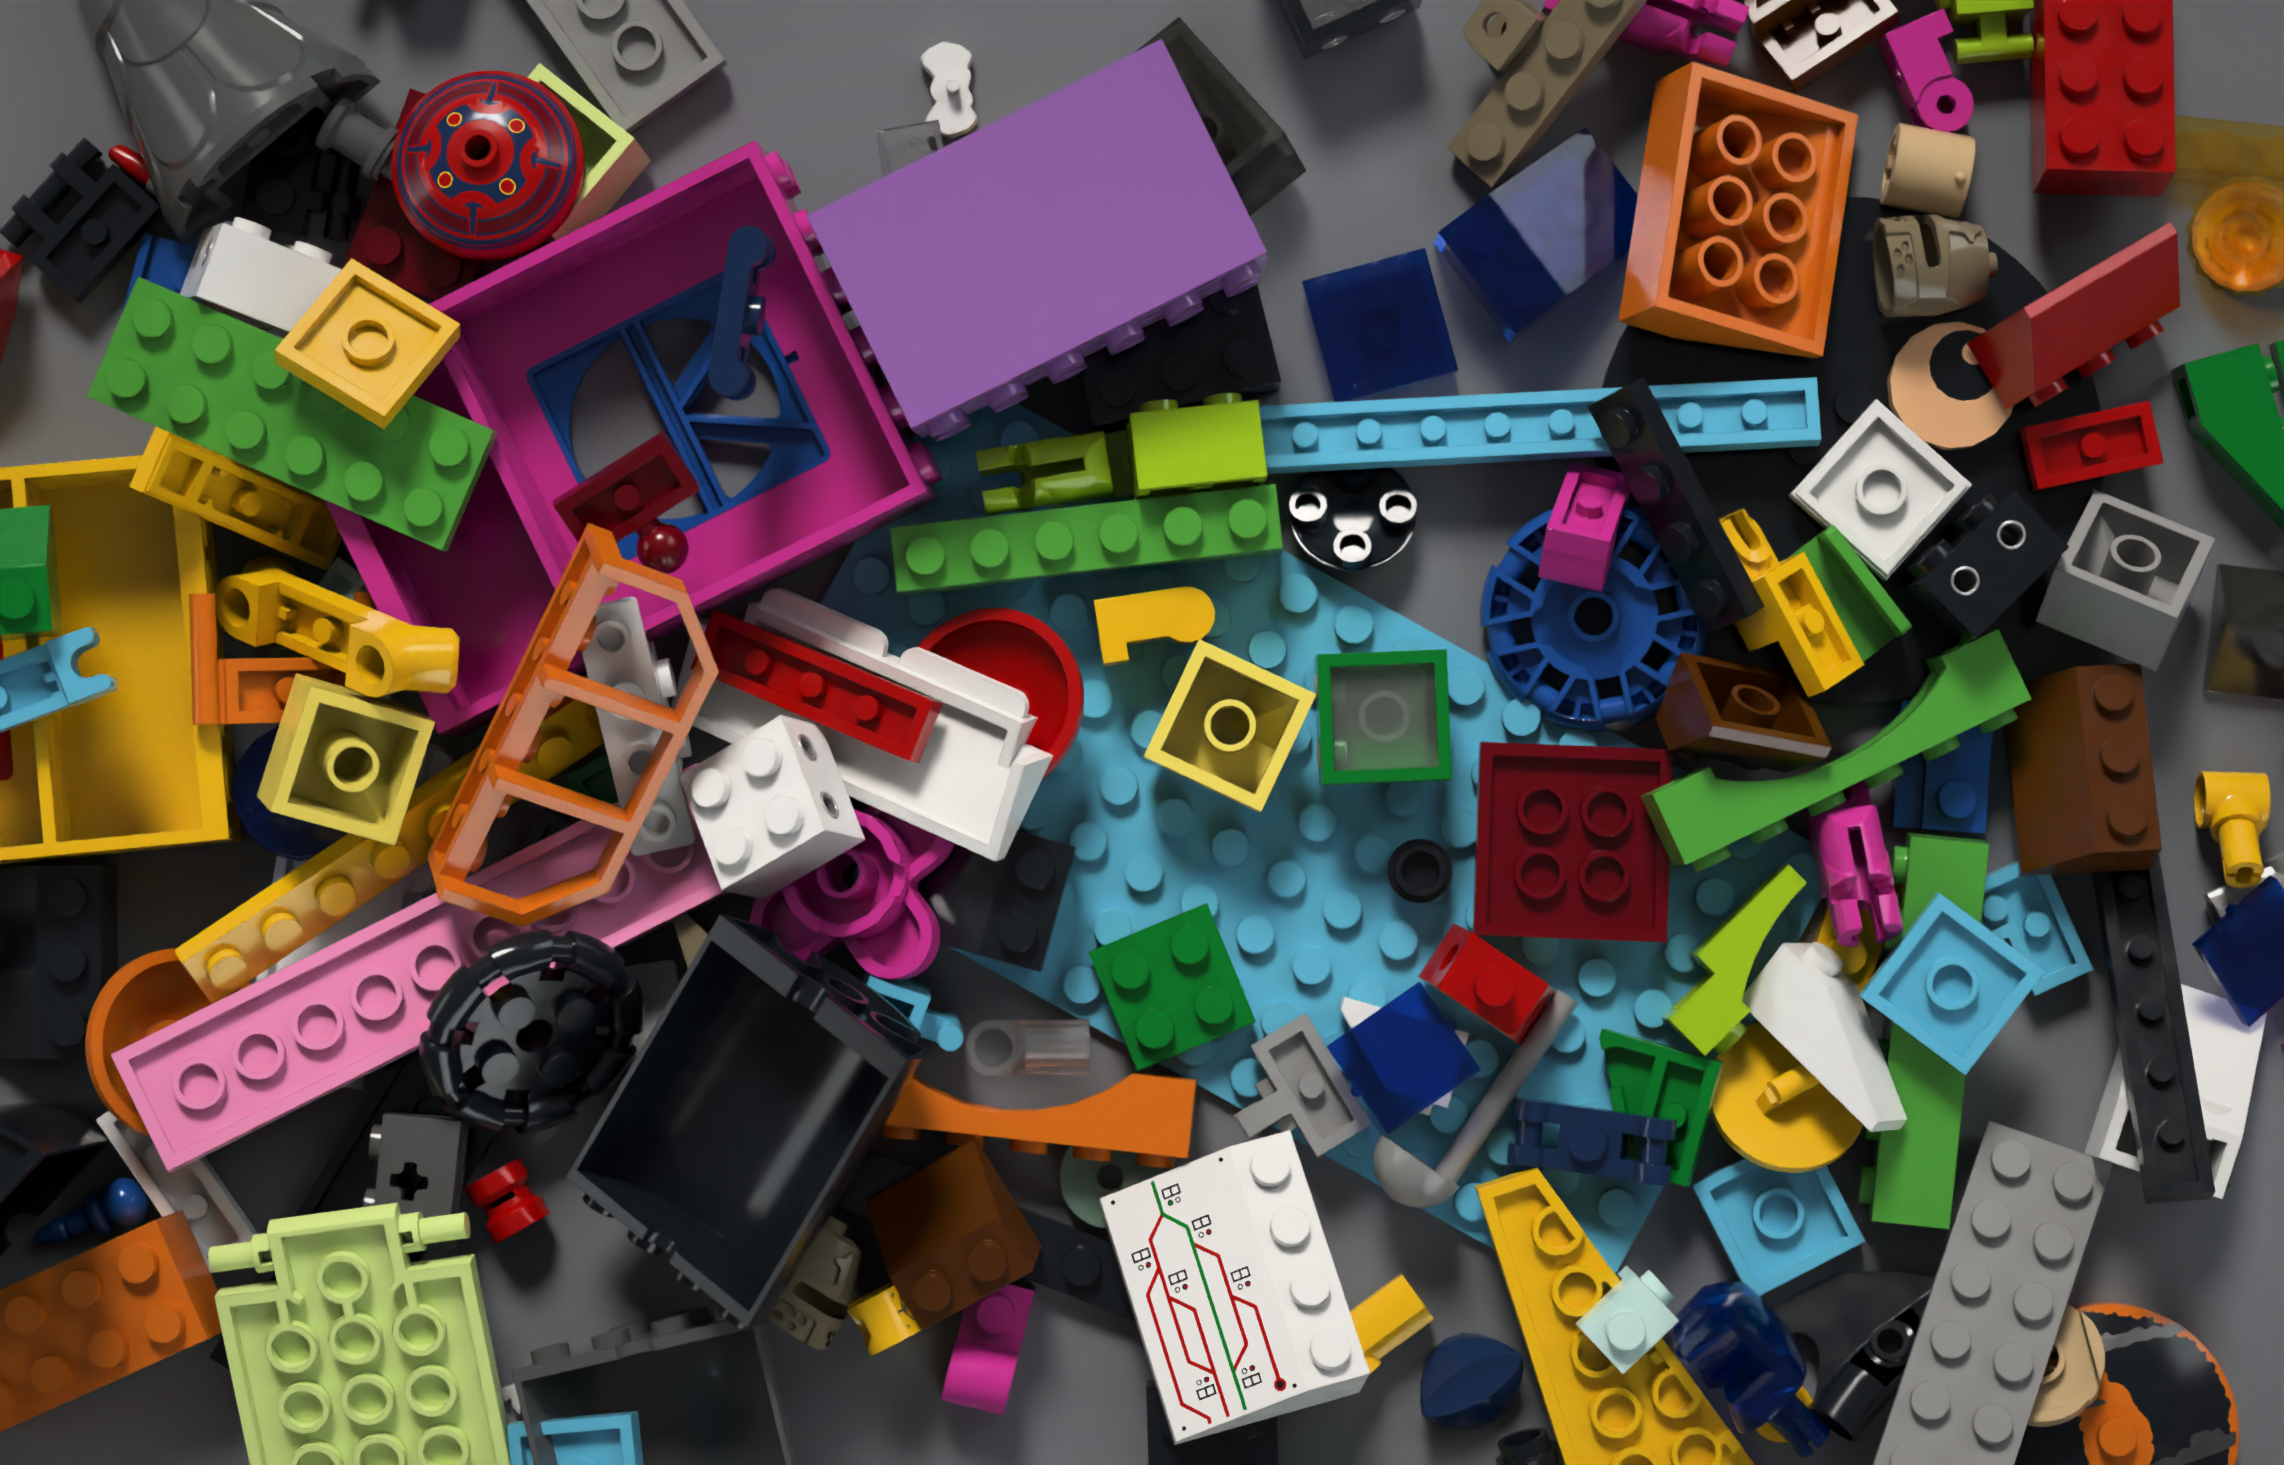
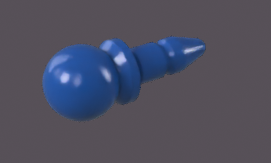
M119 1178L110 1182L101 1194L96 1192L88 1194L85 1200L86 1206L67 1213L65 1217L60 1216L51 1220L36 1233L34 1239L40 1245L58 1244L69 1241L72 1236L78 1237L95 1229L100 1235L106 1236L112 1233L114 1227L120 1229L133 1228L147 1218L151 1209V1200L137 1180Z

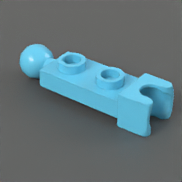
M94 627L76 630L49 640L46 644L0 660V733L72 707L73 705L78 706L118 689V683L113 677L106 674H98L85 678L78 671L77 663L81 654L100 643L99 633Z

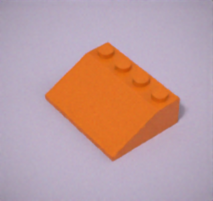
M1691 62L1656 80L1618 322L1676 339L1816 359L1822 357L1825 347L1858 114L1696 62Z

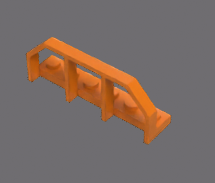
M590 523L587 524L427 853L437 895L441 901L524 927L609 893L719 672L683 581L622 558L612 531ZM620 582L674 601L678 606L698 656V661L674 709L567 671L576 651L584 652L592 640L596 628L595 613L603 596H611ZM564 696L663 730L625 808L518 772L522 762L530 763L538 750L542 735L540 725L549 707L556 708ZM513 796L613 830L594 869L522 898L515 899L464 882L468 872L475 873L482 865L488 847V831L495 817L503 818Z

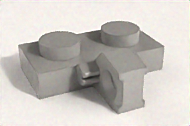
M1306 1013L1249 1046L1267 1077L1254 1084L1261 1099L1233 1115L1246 1138L1252 1137L1276 1122L1282 1132L1298 1128L1313 1155L1319 1157L1372 1125Z

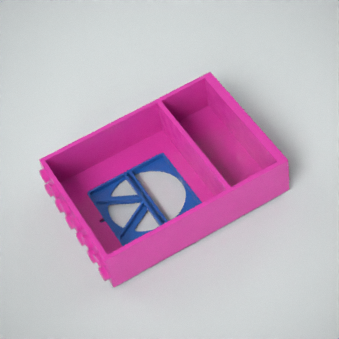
M754 140L428 304L460 323V338L413 395L498 432L448 551L439 550L327 500L324 501L377 610L414 626L451 628L460 637L456 687L447 694L417 691L429 717L435 721L434 727L438 734L464 736L492 721L578 544L554 508L553 500L586 480L574 455L571 442L570 422L572 406L579 385L590 366L600 354L619 338L622 339L674 447L700 485V491L697 494L706 512L682 518H658L660 522L677 526L687 538L689 551L685 563L677 571L668 575L683 581L698 619L713 612V609L717 610L940 499L933 485L943 480L939 468L926 445L923 446L920 441L912 442L905 428L909 425L889 383L884 385L877 371L881 367L861 326L855 327L849 314L852 308L832 267L827 269L821 257L824 251L806 216L808 212L805 208L798 211L793 197L802 193L801 188L786 159L782 160L777 150L768 153ZM742 226L759 228L774 242L776 247L775 261L768 269L761 272L757 296L766 298L763 329L760 336L751 335L750 344L765 359L776 382L780 402V414L776 418L687 413L709 379L708 372L728 243L734 231ZM671 319L708 321L711 325L709 333L673 386L647 334V325ZM699 439L766 443L770 445L771 452L754 479L737 495L729 497L726 495ZM633 532L617 542V546L622 558L641 564L636 552L639 536L636 532ZM622 582L619 583L611 596L604 595L600 602L603 603L630 596L635 597L638 600L648 642L655 641L685 626L676 602ZM576 651L567 671L583 677L587 674L582 652Z

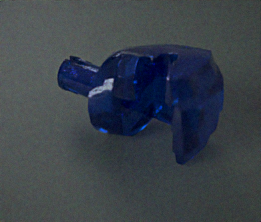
M1719 1282L1702 1286L1675 1315L1679 1322L1673 1327L1672 1343L1674 1345V1352L1681 1360L1685 1359L1690 1363L1730 1330H1733L1737 1336L1730 1344L1698 1361V1369L1708 1389L1724 1387L1728 1411L1738 1432L1745 1434L1769 1422L1789 1442L1800 1457L1812 1454L1813 1449L1807 1443L1811 1440L1819 1448L1828 1438L1830 1427L1825 1422H1822L1795 1395L1804 1383L1807 1368L1803 1354L1793 1334L1772 1308L1748 1284L1743 1282Z

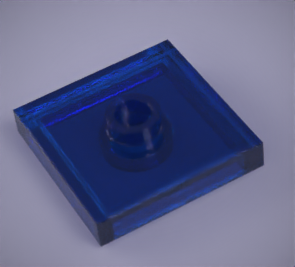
M1425 248L1302 281L1303 292L1334 402L1355 401L1455 374L1459 371Z

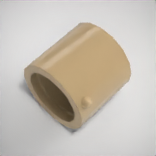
M1898 123L1893 131L1885 159L1880 188L1881 205L1957 219L1963 209L1971 181L1975 158V138Z

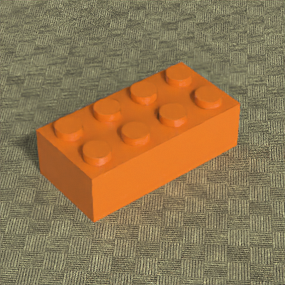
M183 1210L151 1221L0 1290V1432L222 1333L214 1298L218 1289Z

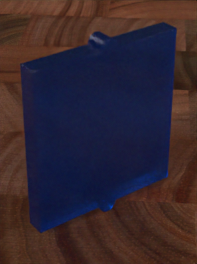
M2270 875L2237 905L2229 904L2225 909L2226 914L2192 944L2240 1021L2248 1027L2255 1023L2281 998H2284V889L2278 879Z
M1420 981L1326 1046L1353 1084L1350 1088L1351 1094L1354 1097H1362L1387 1135L1481 1070L1455 1033L1457 1028L1456 1021L1453 1019L1446 1020Z

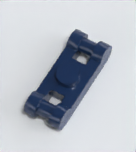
M742 226L736 229L728 243L708 372L711 387L717 393L733 401H741L748 398L756 387L755 373L746 363L751 335H761L765 319L766 298L757 296L760 274L768 269L776 258L774 242L759 228L754 226Z
M1514 1098L1512 1118L1518 1119L1515 1142H1509L1507 1163L1626 1179L1653 1185H1670L1672 1165L1666 1164L1668 1140H1675L1677 1120L1537 1099ZM1543 1122L1560 1124L1557 1148L1541 1145ZM1628 1134L1643 1137L1640 1160L1626 1158Z

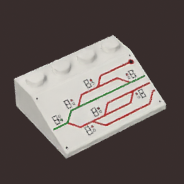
M1290 1130L1229 1146L1099 1199L1102 1215L1174 1445L1353 1395L1361 1391L1370 1371Z

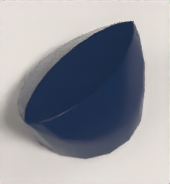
M1460 1333L1444 1339L1430 1352L1422 1369L1420 1384L1422 1415L1444 1427L1458 1429L1477 1428L1494 1422L1508 1409L1516 1397L1522 1382L1523 1356L1506 1344L1483 1334Z

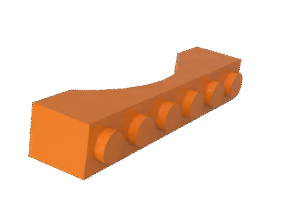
M1134 1072L1109 1089L1075 1103L1043 1109H1000L962 1100L934 1088L914 1074L882 1127L881 1136L905 1140H920L921 1129L946 1132L945 1143L963 1146L976 1138L980 1146L983 1147L984 1136L1010 1139L1009 1150L1015 1152L1047 1154L1048 1143L1073 1146V1158L1111 1161L1112 1150L1137 1153V1165L1175 1168L1176 1157L1188 1158L1190 1156L1198 1079Z

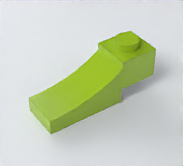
M1789 864L1780 865L1690 953L1707 974L1662 1018L1699 1055L1706 1056L1712 1049L1719 1055H1722L1747 1030V1027L1741 1020L1751 1010L1742 1000L1755 957L1776 919L1795 895L1807 884Z

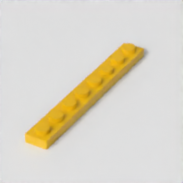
M567 696L563 697L561 703L556 708L549 707L540 725L542 735L538 750L530 763L522 762L518 772L547 782L602 745L604 740L596 707ZM479 746L413 790L396 845L348 833L176 948L174 951L179 960L209 1001L213 1004L225 998L428 861L427 853ZM513 796L511 805L520 800L521 798Z

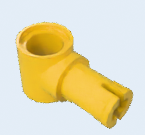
M2201 771L2196 778L2194 790L2196 825L2199 829H2210L2211 836L2219 843L2224 879L2227 885L2234 888L2255 886L2263 878L2264 867L2259 846V836L2268 824L2271 804L2270 784L2266 773Z

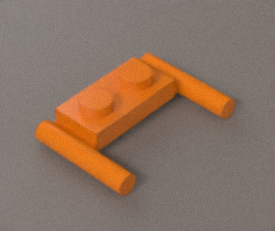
M353 592L354 601L377 610L369 592ZM189 594L193 725L280 723L296 673L346 687V673L310 657L217 659L216 594Z

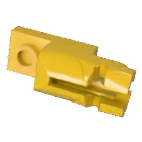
M1744 508L1720 518L1719 521L1765 606L1751 616L1734 623L1749 652L1778 641L1808 698L1828 690L1864 666L1865 664L1805 552L1779 562L1760 526L1754 519L1749 517Z

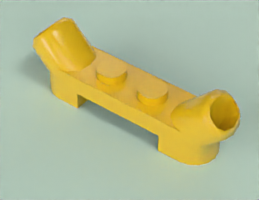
M261 555L251 559L245 565L241 574L223 578L216 587V615L219 623L229 635L254 647L277 643L346 673L345 686L366 696L377 698L403 690L447 694L456 687L460 637L453 629L414 626L297 577L296 570L289 561L278 555Z

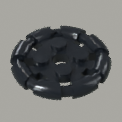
M539 930L501 940L487 947L488 954L471 966L467 967L465 963L462 964L438 991L426 1013L427 1018L430 1020L429 1029L420 1035V1066L429 1092L434 1096H442V1108L456 1120L462 1121L467 1126L492 1133H499L502 1127H515L519 1134L537 1132L552 1128L579 1116L576 1111L579 1106L595 1095L601 1100L619 1082L637 1052L636 1047L632 1044L634 1036L642 1033L644 1029V998L636 974L631 970H624L625 961L623 956L611 946L595 937L575 931H567L564 936H552L548 930ZM551 962H556L554 968L549 967ZM504 975L510 982L489 996L484 988ZM593 982L597 984L586 993L583 991V989H585ZM532 1020H545L542 1028L533 1036L527 1038L516 1037L518 1031L529 1025ZM465 1027L464 1031H455L456 1029H461ZM596 1027H609L608 1035H595ZM474 1065L477 1066V1069L463 1078L464 1072ZM507 1089L518 1090L515 1101H504Z

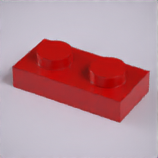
M2150 401L2036 424L2020 429L2033 492L2158 466L2164 463Z

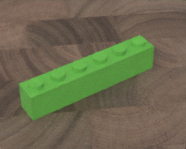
M1906 833L1905 847L1894 846L1891 859L1894 885H1901L1899 908L1903 930L1896 938L1884 942V948L1894 949L1937 891L1981 923L1989 843L1977 839ZM1887 1017L1885 1038H1877L1907 1121L1899 1130L1870 1132L1864 1126V1139L1875 1140L1872 1166L1861 1165L1858 1203L1868 1204L1867 1213L1871 1221L1950 1229L1966 1075Z

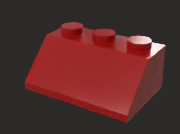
M2171 222L2165 224L2020 309L1967 343L2006 409L2029 397L2033 406L2037 407L2068 388L2062 376L2077 368L2084 379L2117 359L2111 347L2125 340L2130 350H2133L2165 331L2158 319L2180 307L2178 236L2176 229Z

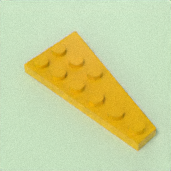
M1530 1167L1474 1186L1550 1425L1558 1444L1563 1465H1755L1663 1338L1622 1374L1575 1324L1620 1280L1537 1167Z

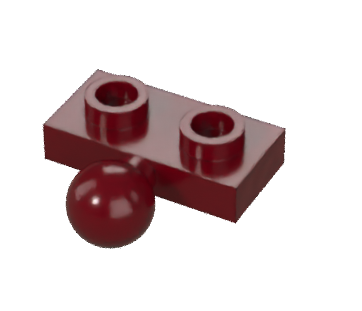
M662 431L554 499L553 506L577 542H579L588 523L612 531L616 543L631 533L636 532L639 536L636 552L640 563L651 569L670 574L677 571L685 563L689 551L688 541L685 534L677 526L660 522L657 517L700 491V485L666 433Z

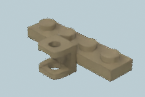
M1483 0L1464 25L1463 33L1469 45L1495 69L1505 73L1455 136L1447 149L1490 187L1501 190L1647 0H1560L1548 17L1537 7L1524 0ZM1496 14V16L1493 18V20H1492V21L1490 22V24L1487 26V22H1488V20L1490 19V17H1492L1493 15Z

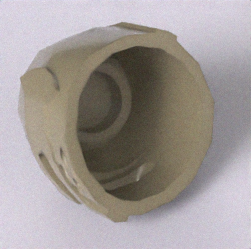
M1935 214L1877 218L1873 234V269L1879 311L1883 313L1885 318L1935 316L1982 303L1987 293L1989 278H1995L1998 271L1997 256L1994 252H1989L1984 228L1977 224L1946 219Z
M831 1216L827 1219L768 1318L778 1327L816 1350L829 1349L838 1330L846 1319L848 1304L856 1299L854 1296L864 1252L852 1240L844 1237L849 1225Z

